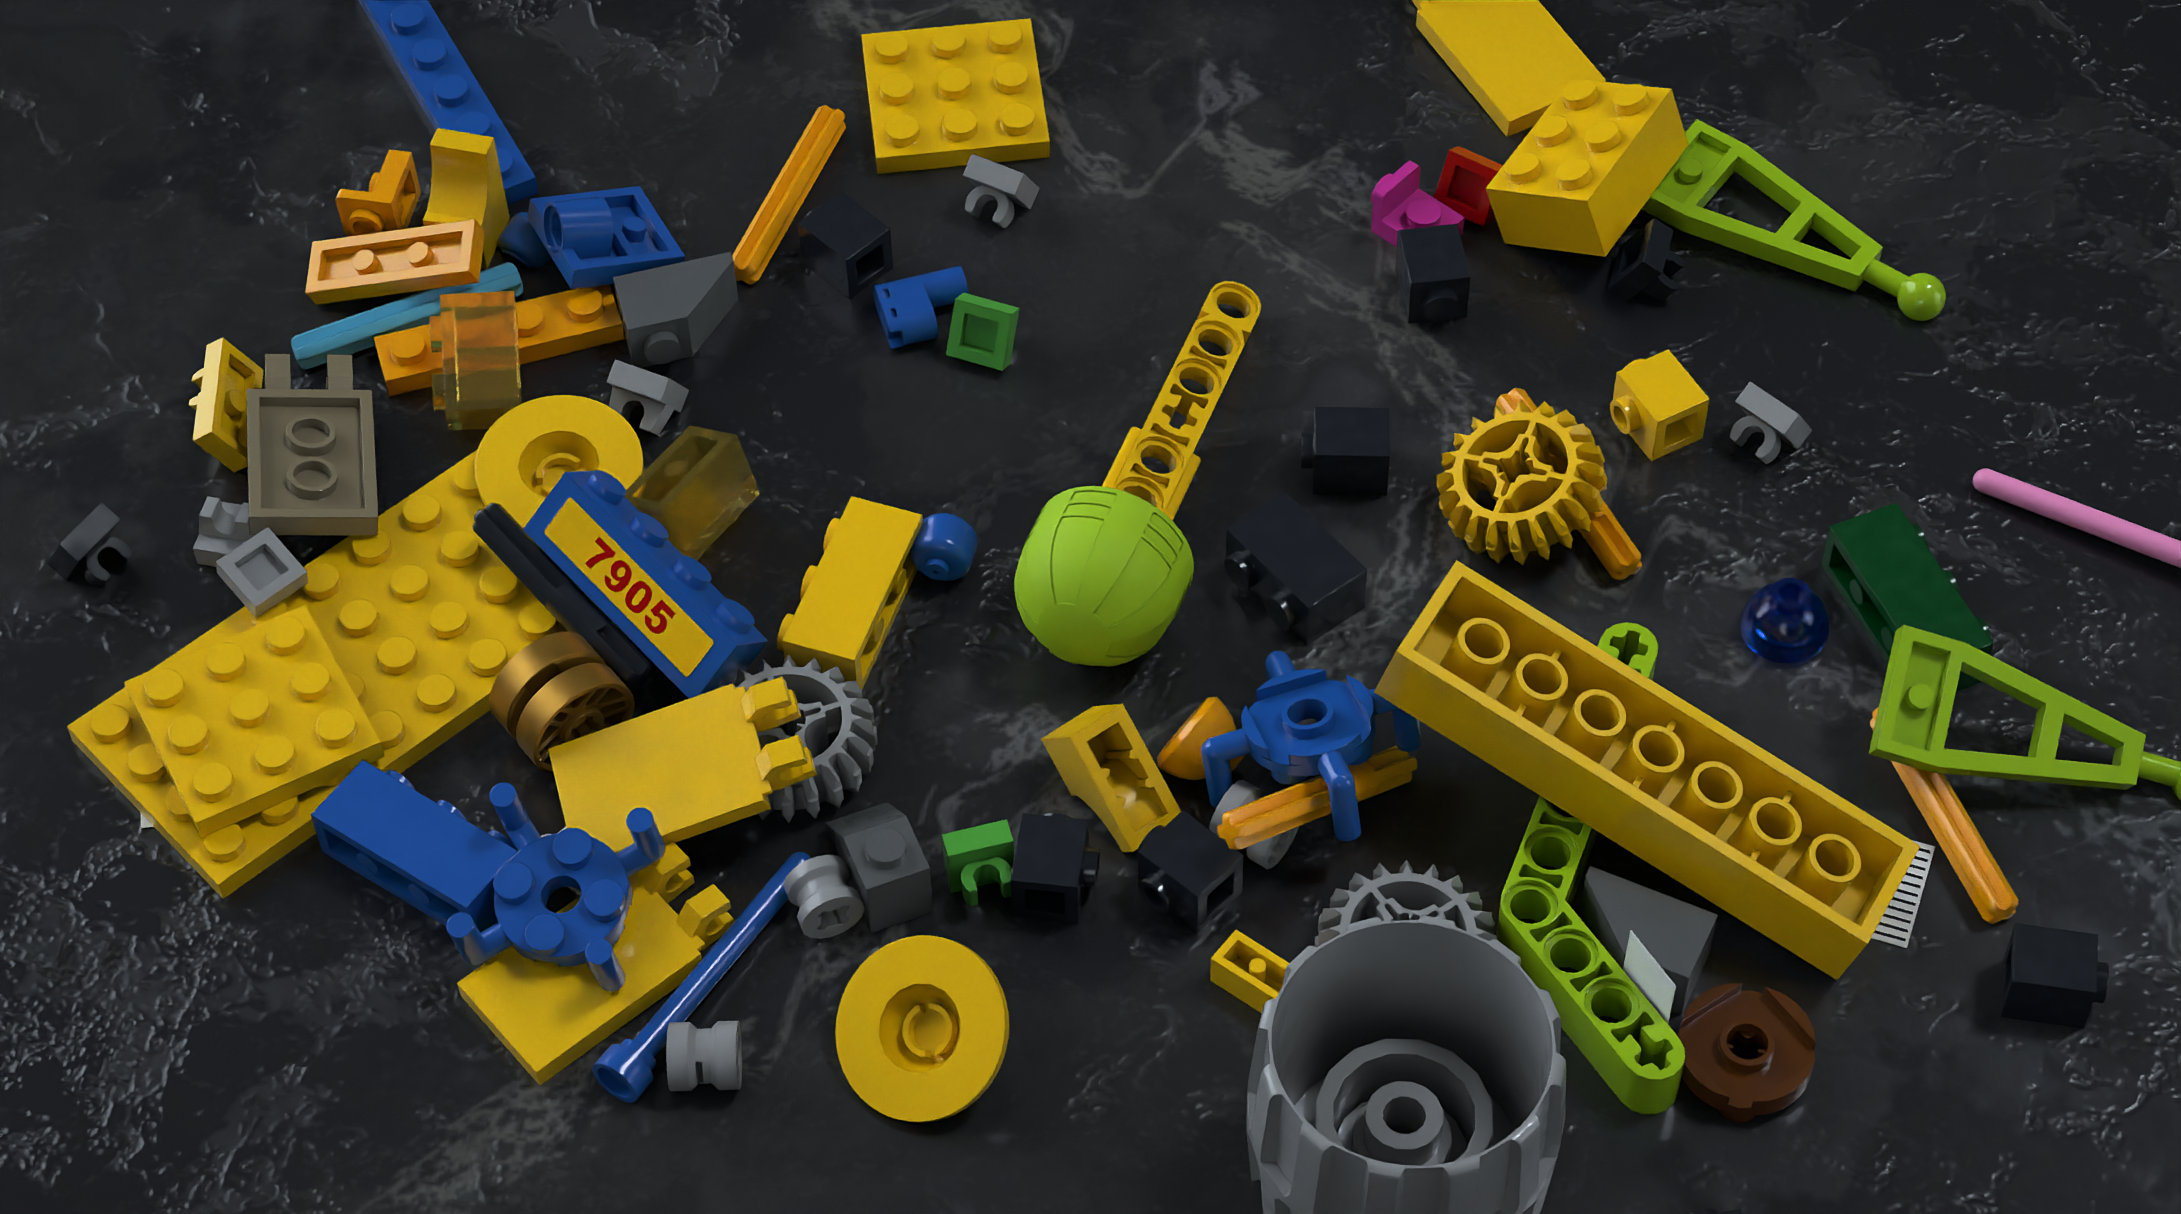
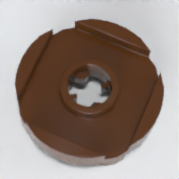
M1742 983L1719 985L1699 995L1687 1007L1678 1033V1037L1685 1048V1062L1681 1076L1684 1082L1697 1097L1708 1105L1718 1108L1726 1119L1734 1122H1747L1756 1115L1771 1114L1792 1104L1805 1091L1815 1063V1032L1811 1021L1802 1008L1788 996L1767 987L1764 989V994L1753 990L1741 991ZM1735 1039H1738L1744 1045L1756 1042L1762 1049L1758 1050L1757 1059L1747 1060L1732 1053L1734 1046L1729 1043Z

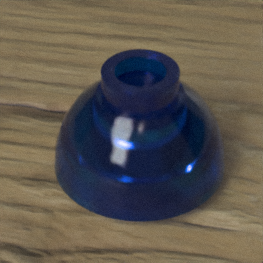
M1783 578L1761 587L1750 597L1742 611L1739 626L1745 643L1756 654L1773 662L1791 664L1809 660L1821 652L1828 641L1830 622L1823 601L1805 582L1797 578Z

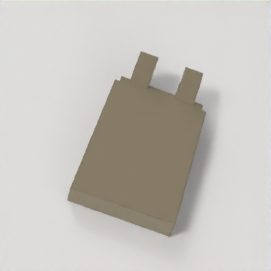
M265 354L264 389H247L249 535H256L267 527L275 535H378L372 390H353L352 355H327L326 389H291L290 354Z

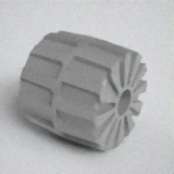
M1422 915L1419 920L1381 921L1380 918L1374 917L1348 924L1346 931L1318 947L1307 946L1286 967L1283 987L1276 999L1266 1001L1263 1006L1248 1079L1246 1132L1252 1181L1261 1180L1263 1214H1540L1556 1164L1564 1128L1566 1061L1560 1055L1561 1019L1550 993L1539 989L1520 966L1521 957L1496 939L1487 941L1455 927L1454 921Z

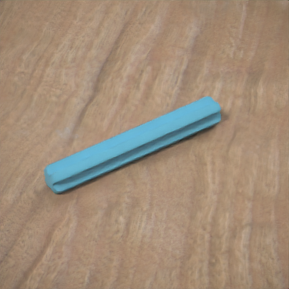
M507 262L481 271L479 283L429 289L295 335L291 339L293 353L299 366L303 370H308L326 364L327 355H352L375 347L373 337L464 316L518 297L523 293L522 280L515 265Z

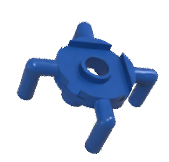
M1273 651L1265 660L1267 682L1255 691L1257 700L1249 710L1246 705L1241 714L1242 728L1208 738L1202 744L1201 754L1210 804L1216 808L1224 794L1233 785L1230 759L1250 754L1257 763L1271 771V776L1275 781L1282 784H1297L1308 776L1322 775L1328 786L1336 838L1341 841L1355 840L1361 834L1355 782L1347 765L1362 764L1372 756V742L1376 734V715L1392 711L1396 746L1399 750L1405 752L1415 751L1422 745L1420 721L1374 693L1376 688L1368 690L1359 680L1346 675L1347 683L1327 679L1326 670H1296L1290 657L1285 652ZM1306 719H1315L1317 723L1310 725L1297 724Z
M506 782L496 784L491 789L489 798L518 852L514 854L508 863L501 866L494 876V908L498 923L480 933L472 917L467 913L458 912L448 919L446 929L463 960L470 965H479L512 946L523 957L537 962L536 959L556 962L558 966H577L587 963L599 985L604 990L609 992L619 990L625 983V973L612 946L621 936L625 928L623 922L627 916L629 905L632 906L633 892L629 877L659 860L665 853V843L652 813L648 809L641 807L633 809L627 815L626 824L634 843L615 854L606 844L591 837L586 831L579 828H568L560 833L541 837L529 818L514 786ZM575 887L581 891L579 902L573 909L567 912L555 913L546 908L550 895L559 888Z

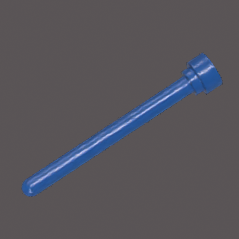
M796 852L784 862L634 1040L625 1039L621 1044L609 1046L592 1067L595 1078L605 1090L628 1103H633L639 1098L653 1081L652 1070L656 1067L654 1057L667 1043L669 1023L686 1021L788 900L783 885L785 878L793 868L803 861L811 859L808 854Z

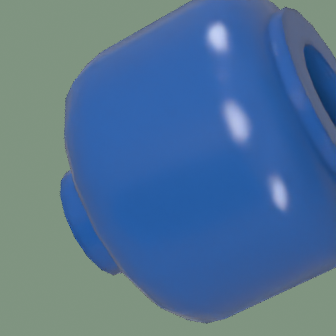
M528 212L516 213L498 238V246L501 249L500 253L514 258L528 268L530 266L541 267L552 257L528 220Z
M948 513L932 514L923 519L919 533L910 549L911 560L920 572L933 580H957L965 576L972 565L978 544L977 534L969 523L956 515Z

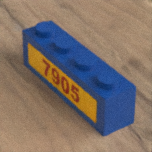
M601 470L565 472L523 528V531L689 699L718 689L719 684L729 685L733 683L735 685L738 669L745 672L768 643V640L753 626L755 620L752 614L738 602L726 599L710 583L712 577L709 571L697 560L682 555L667 539L669 536L667 529L654 517L641 513L625 497L626 489L615 477Z

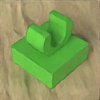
M963 292L955 299L946 355L1003 371L1011 361L1020 308Z
M1007 819L942 834L944 869L951 893L962 890L966 903L974 906L978 905L977 887L998 882L1003 897H1011L1010 879L1014 862V840Z

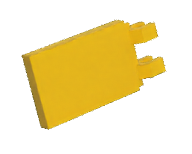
M1411 0L1418 9L1416 19L1418 30L1506 137L1533 127L1570 79H1590L1592 81L1606 82L1602 74L1539 0Z
M783 677L750 686L747 691L744 686L736 688L732 683L549 748L548 752L567 829L579 828L586 831L591 837L610 847L616 854L634 843L626 824V818L635 808H646L652 813L665 846L672 841L676 843L770 810L771 807L767 795L773 793V790L783 789L817 775L811 751L808 747L804 748L799 735L766 744L763 749H761L757 732L770 730L801 717L795 693L792 689L788 690Z
M674 841L665 846V853L659 860L629 877L633 892L632 906L629 905L627 916L623 922L625 928L618 941L612 946L625 973V983L619 990L614 992L604 990L599 985L587 963L577 966H558L556 962L538 959L535 962L523 957L512 946L500 952L457 982L461 997L540 1086L678 987L702 960L700 951L706 949L720 938L734 922V918L727 912L731 908L730 900L714 884L687 900L679 915L669 906V902L695 883L693 875L686 869L691 865L690 859ZM579 896L574 901L569 903L567 906L559 910L557 913H563L573 909L579 902L581 896Z

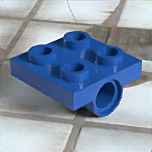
M640 186L530 199L527 218L571 289L595 288L600 285L614 284L613 277L684 262L685 255Z

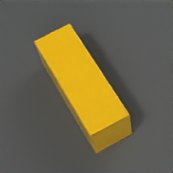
M1235 930L1211 957L1210 981L1262 1013L1265 1002L1276 999L1283 987L1285 970L1289 962L1240 931Z

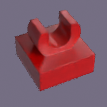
M1460 146L1454 147L1448 151L1434 198L1465 217V219L1485 226L1491 223L1494 217L1485 188L1503 165Z

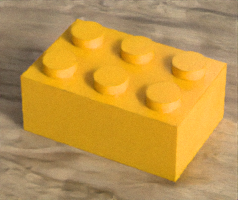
M1570 79L1485 188L1504 244L1606 257L1689 145L1672 89L1649 87L1640 84L1600 82L1590 79Z

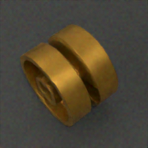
M557 632L544 636L519 651L497 676L489 697L490 709L495 718L517 740L519 746L542 772L549 775H554L548 752L549 748L632 719L635 706L632 692L613 670L606 666L604 660L584 637L574 632Z

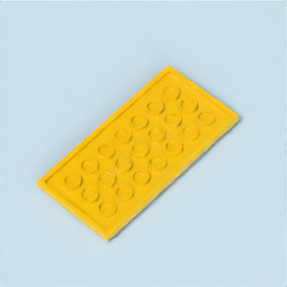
M476 450L379 515L378 535H350L305 565L303 568L307 571L308 583L259 617L255 618L248 608L244 606L151 670L306 605L381 741L385 757L370 764L383 772L394 770L401 774L491 710L489 697L492 686L504 666L519 651L544 636L568 631L473 531L474 515L480 509L486 508L478 493L475 480ZM126 687L67 726L72 741L149 820L222 899L315 835L316 830L311 814L349 775L347 773L201 838L129 698Z

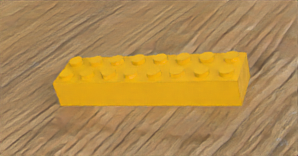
M1457 560L1396 650L1374 690V693L1836 980L1840 978L1869 943L1920 848V845Z

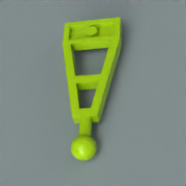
M1698 119L1685 132L1689 145L1641 208L1683 232L1852 291H1856L1863 281H1866L1895 296L1900 310L1904 315L1913 320L1926 321L1932 319L1941 312L1945 305L1946 292L1939 279L1927 273L1907 276L1880 262L1883 249L1880 244L1748 145ZM1736 172L1789 211L1791 215L1779 230L1773 233L1705 209L1704 206L1729 177ZM1810 229H1813L1851 259H1846L1800 241Z
M1903 625L1895 631L1871 740L1870 755L1932 773L2127 790L2135 786L2137 778L2140 777L2171 786L2175 795L2181 800V761L2143 751L2145 734L1965 642ZM1960 671L2037 709L2028 757L1944 749ZM2062 723L2115 748L2112 765L2055 759Z

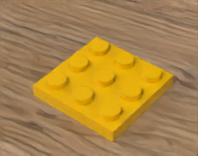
M1031 18L861 34L877 174L967 166L972 154L995 163L1050 157V140Z
M306 605L124 682L129 698L201 838L351 772L362 760L370 764L385 757L378 735Z

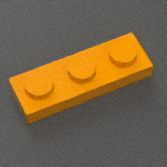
M476 219L314 241L312 242L305 293L318 305L479 283L485 230Z

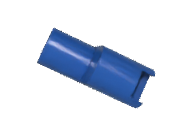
M960 265L873 285L876 309L891 349L939 337L933 308L954 304L955 299L963 292L968 293L966 278Z

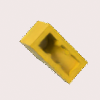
M437 128L430 143L432 161L431 189L423 224L428 226L476 219L485 230L481 269H488L498 246V238L510 219L494 137Z
M1123 704L1092 706L1041 738L1071 796L1076 795L1081 798L1098 815L1122 852L1137 850L1144 837L1158 825L1165 827L1181 812Z

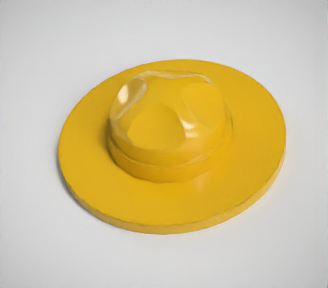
M553 395L527 401L501 416L489 428L480 442L475 458L474 471L478 493L486 507L491 503L502 505L524 528L565 472L596 470L607 472L626 489L625 497L632 503L642 483L644 461L641 444L636 432L617 411L590 398L573 395Z
M918 935L902 938L885 945L859 966L842 995L835 1030L839 1061L848 1082L859 1097L876 1111L888 1117L908 1122L925 1123L946 1119L958 1114L977 1101L988 1089L1002 1065L1007 1050L1009 1012L998 978L977 953L950 939L931 935Z

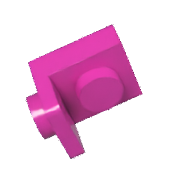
M1411 160L1394 174L1389 173L1383 176L1376 184L1371 195V203L1373 204L1371 231L1397 247L1398 230L1457 224L1461 236L1464 230L1465 217L1419 189L1420 166Z

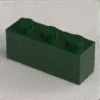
M1897 503L1829 526L1821 566L1887 665L1895 631L1903 625L1965 642L1989 655L1991 654L1993 639L1987 624L1982 618L1975 617L1960 595L1959 586L1952 573L1948 570H1942L1929 551L1927 539L1922 529L1917 524L1910 523ZM1960 671L1956 691L1981 683L1982 681Z

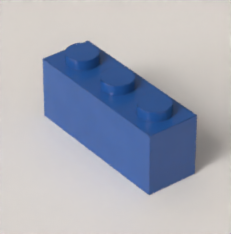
M362 760L311 814L322 852L446 926L448 919L458 912L469 914L480 933L496 922L494 876L498 869L508 863L514 854L518 852L514 843L498 831L490 830L486 833L469 823L465 816L451 803L444 800L434 802L420 794L400 773L394 770L383 772Z

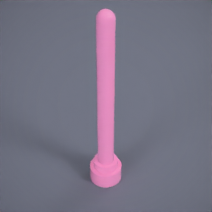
M1980 469L1973 476V485L1981 493L2181 568V541L1991 469Z

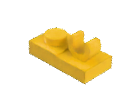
M222 337L206 346L204 368L192 376V382L201 388V392L198 393V396L189 400V406L196 410L193 441L235 473L248 467L247 389H262L264 370Z

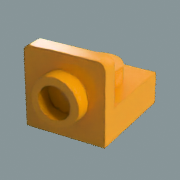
M389 149L380 172L373 173L368 192L349 189L339 190L335 201L346 236L350 237L408 228L421 195L412 152Z

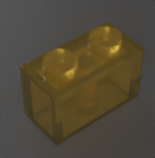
M514 291L440 294L441 315L429 317L432 353L442 352L443 373L432 374L434 411L445 410L449 430L490 428L506 412L522 404L518 315Z
M689 426L626 490L625 497L641 513L654 517L667 529L669 533L667 539L682 555L699 560L703 552L729 525L738 519L740 514L760 492L737 435Z

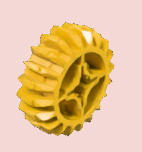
M1520 399L1514 413L1506 414L1503 409L1495 405L1494 419L1484 423L1482 420L1472 417L1471 426L1474 432L1470 435L1454 433L1453 444L1457 451L1441 453V464L1444 472L1436 475L1437 488L1441 494L1439 496V507L1444 517L1449 519L1448 524L1452 533L1460 540L1465 539L1468 548L1474 551L1476 555L1487 550L1490 558L1494 559L1498 564L1510 551L1514 560L1524 565L1531 551L1537 550L1540 556L1548 560L1551 550L1549 546L1557 542L1571 549L1573 538L1570 532L1574 529L1590 532L1591 520L1588 513L1602 511L1603 499L1600 492L1607 489V476L1603 469L1605 459L1600 447L1595 445L1590 429L1584 423L1577 424L1575 417L1567 409L1555 414L1553 407L1549 406L1545 401L1533 413H1531L1529 406ZM1549 454L1560 457L1568 463L1566 474L1554 472L1553 467L1547 464ZM1479 490L1488 491L1491 497L1495 499L1496 505L1493 511L1477 504Z

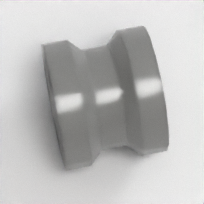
M822 855L803 861L793 868L785 878L783 884L789 901L800 907L797 918L803 933L810 938L822 939L843 933L854 926L863 916L865 910L864 903L859 892L848 886L851 875L845 860L839 856Z

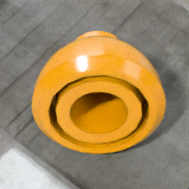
M1207 697L1172 736L1157 756V766L1160 769L1180 779H1206L1201 754L1202 744L1208 738L1236 730L1232 715L1218 697ZM1244 756L1230 759L1231 772Z

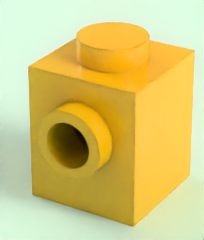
M1668 349L1647 359L1634 360L1622 370L1616 372L1610 412L1617 428L1623 434H1630L1646 456L1653 461L1703 438L1710 399Z

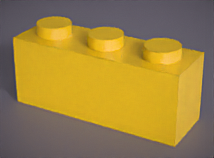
M851 496L841 518H833L828 525L823 544L824 554L818 566H809L804 575L800 592L801 602L795 614L788 613L781 623L777 637V649L783 651L784 661L789 654L796 667H805L815 657L821 666L822 673L838 666L841 674L844 675L845 682L857 681L858 687L861 690L863 689L918 570L911 560L910 549L922 526V514Z

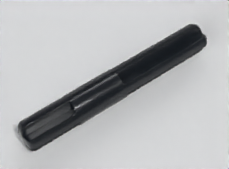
M491 503L474 515L473 531L568 632H574L584 637L604 660L606 666L613 670L630 691H633L639 685H643L649 679L651 663L574 581L523 531V527L502 505Z

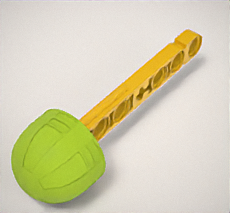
M1223 281L1215 284L1210 290L1197 320L1142 429L1138 427L1130 428L1102 486L1076 487L1063 491L1051 498L1042 508L1024 543L1014 578L1017 607L1027 629L1040 643L1049 649L1050 653L1062 660L1073 664L1105 667L1117 666L1132 661L1145 654L1158 643L1179 610L1193 578L1194 561L1190 546L1180 529L1173 522V519L1201 463L1200 457L1193 454L1260 314L1261 303L1259 297L1244 284L1234 281ZM1227 304L1234 306L1243 313L1244 318L1230 317L1218 308V305ZM1209 341L1223 348L1226 355L1216 356L1210 354L1200 346L1199 342ZM1191 379L1197 381L1207 389L1208 393H1192L1184 388L1180 380ZM1175 411L1186 416L1180 429L1169 425ZM1145 457L1159 459L1167 465L1170 472L1167 474L1152 472L1146 468L1141 459Z

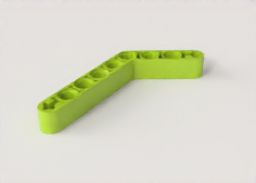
M1619 623L1606 629L1597 647L1653 681L1658 652V643L1655 636L1647 628L1636 623ZM1539 796L1501 894L1496 934L1497 940L1521 957L1520 966L1539 989L1550 993L1561 1019V1028L1620 1101L1630 1110L1640 1114L1655 1115L1661 1113L1674 1104L1678 1095L1685 1062V1048L1676 1033L1571 908L1598 831L1575 817L1563 816L1562 814H1570ZM1541 866L1554 867L1556 870L1544 869ZM1519 919H1532L1538 923H1524ZM1570 967L1579 972L1567 973L1558 968ZM1609 1016L1620 1022L1608 1023L1600 1020L1598 1017Z

